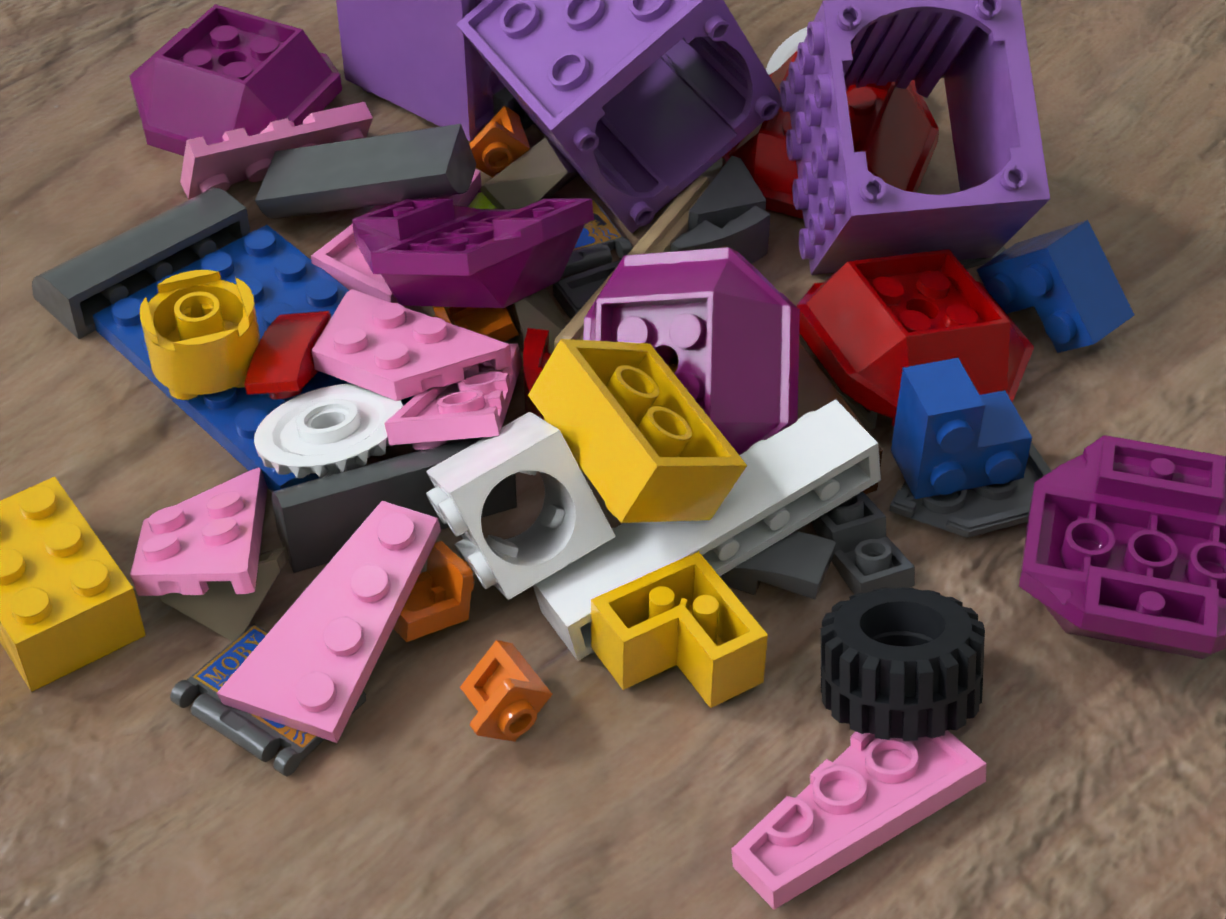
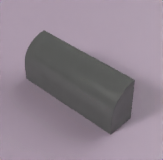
M461 124L280 150L274 153L255 202L264 215L276 220L398 203L406 199H428L463 194L468 191L477 164Z
M216 187L211 188L34 277L32 281L34 299L75 337L80 339L96 330L93 314L250 233L247 208L226 191Z
M484 437L457 439L436 448L418 450L273 491L272 504L277 532L283 547L287 549L288 561L293 573L329 563L381 501L437 517L441 530L449 528L447 523L443 524L426 495V492L435 488L426 471ZM515 474L504 478L491 490L483 505L481 518L517 508Z

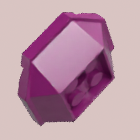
M216 4L189 28L180 30L129 76L147 145L182 156L185 154L186 141L189 139L203 137L206 144L211 145L223 142L222 136L226 131L244 128L247 135L252 136L259 134L267 128L270 122L286 118L289 121H293L295 126L302 125L303 120L309 114L322 111L342 91L340 73L328 55L320 53L303 29Z
M406 199L352 219L355 242L372 273L382 275L399 304L403 306L505 308L560 281L584 225L594 220L592 199H542L520 209H476L455 206L453 199Z
M729 247L624 255L584 317L583 340L651 344L667 365L672 357L677 354L679 362L674 374L739 455L746 452L756 442L767 440L798 421L799 308L783 293L779 292L738 251Z
M1103 435L1084 448L1082 455L1061 464L1034 483L1019 587L1042 602L1065 633L1199 659H1204L1226 649V456Z

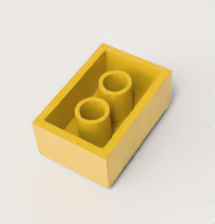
M560 339L528 394L544 417V420L561 431L581 471L588 477L604 499L609 512L620 523L711 520L747 467V464L651 344Z
M55 476L0 500V643L31 692L146 636L134 588Z

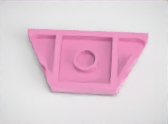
M354 289L346 292L312 348L315 370L395 401L422 394L430 388L445 387L464 381L463 368L487 362L492 364L496 370H500L512 364L510 344Z
M261 468L252 469L175 506L163 508L143 520L130 573L138 596H163L169 593L204 595L209 590L206 581H231L235 594L255 592L268 488Z

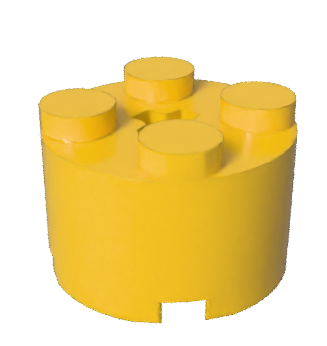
M187 271L163 280L157 285L158 294L149 302H147L145 297L141 303L139 315L151 369L158 381L169 388V393L174 398L190 400L198 395L218 393L233 387H245L247 372L261 338L253 294L248 285L242 280L235 277L236 284L221 280L220 272Z

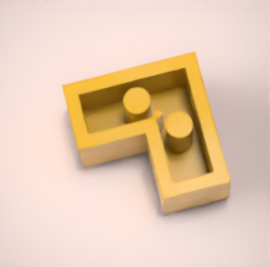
M699 551L591 599V648L622 690L677 665L707 705L712 708L764 683L768 634Z

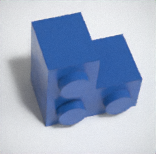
M1088 220L1018 242L976 269L986 290L1006 314L1035 307L1057 353L1093 345L1134 316L1131 306Z
M959 358L903 367L891 453L914 499L940 494L947 495L956 491L992 484H1004L1024 478L1032 436L1005 390L979 395Z

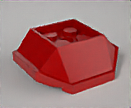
M797 51L778 70L769 75L779 93L781 81H786L789 64L795 61ZM912 80L906 89L896 88L895 82H888L886 86H876V83H870L860 88H856V85H850L846 94L854 152L865 151L868 171L880 177L885 183L904 191L917 193L938 143L939 128L923 96L916 93L915 80ZM780 107L772 119L762 122L722 156V165L724 167L731 156L741 158L766 199V209L804 219L803 211L796 210L793 202L792 186L793 180L798 179L796 160H789L786 148L787 130L792 129L790 111L783 112L782 107Z
M949 249L847 261L825 282L814 283L796 306L800 309V335L840 390L867 409L892 418L891 425L893 426L895 425L903 367L959 358L979 395L1005 390L1013 403L1034 349L1032 343L979 281L974 280Z

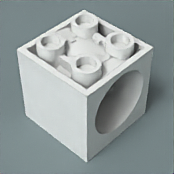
M531 412L502 427L499 436L484 437L426 471L435 487L426 492L431 505L443 524L447 523L456 537L461 535L463 538L454 544L460 557L468 563L473 571V575L477 576L485 589L494 585L508 600L616 537L561 431ZM537 471H539L544 482L545 498L542 510L532 526L520 535L509 539H502L493 535H488V538H484L481 527V514L485 500L491 490L501 480L512 474L520 472L536 475Z

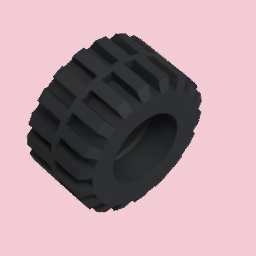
M907 587L894 589L880 588L873 589L872 592H860L849 596V600L839 601L832 607L831 613L825 614L822 620V628H820L822 702L825 709L831 710L832 717L839 723L850 724L851 730L861 734L871 733L875 735V738L886 740L900 738L903 741H918V738L921 737L936 738L944 736L946 730L957 731L966 725L967 719L974 718L979 712V705L982 703L985 628L983 622L978 621V614L972 608L963 607V602L953 597L941 596L939 592L931 590H917Z

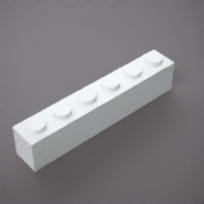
M836 399L816 411L804 414L796 423L767 440L756 442L746 452L739 455L747 464V467L711 520L622 523L616 528H612L616 536L615 538L533 585L542 614L576 660L583 659L594 652L591 648V599L697 551L702 554L716 573L722 576L881 480L878 442Z

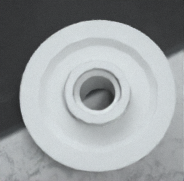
M352 383L312 390L290 399L268 414L256 430L254 437L255 447L264 466L275 468L276 472L280 475H287L293 472L297 478H304L310 473H316L320 478L362 467L367 464V458L370 456H381L386 453V446L389 445L384 423L401 409L403 404L401 400L395 401Z

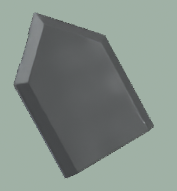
M1031 442L1023 479L920 499H914L905 481L901 490L898 489L892 500L889 511L966 538L1028 522L1034 483L1051 472V470Z

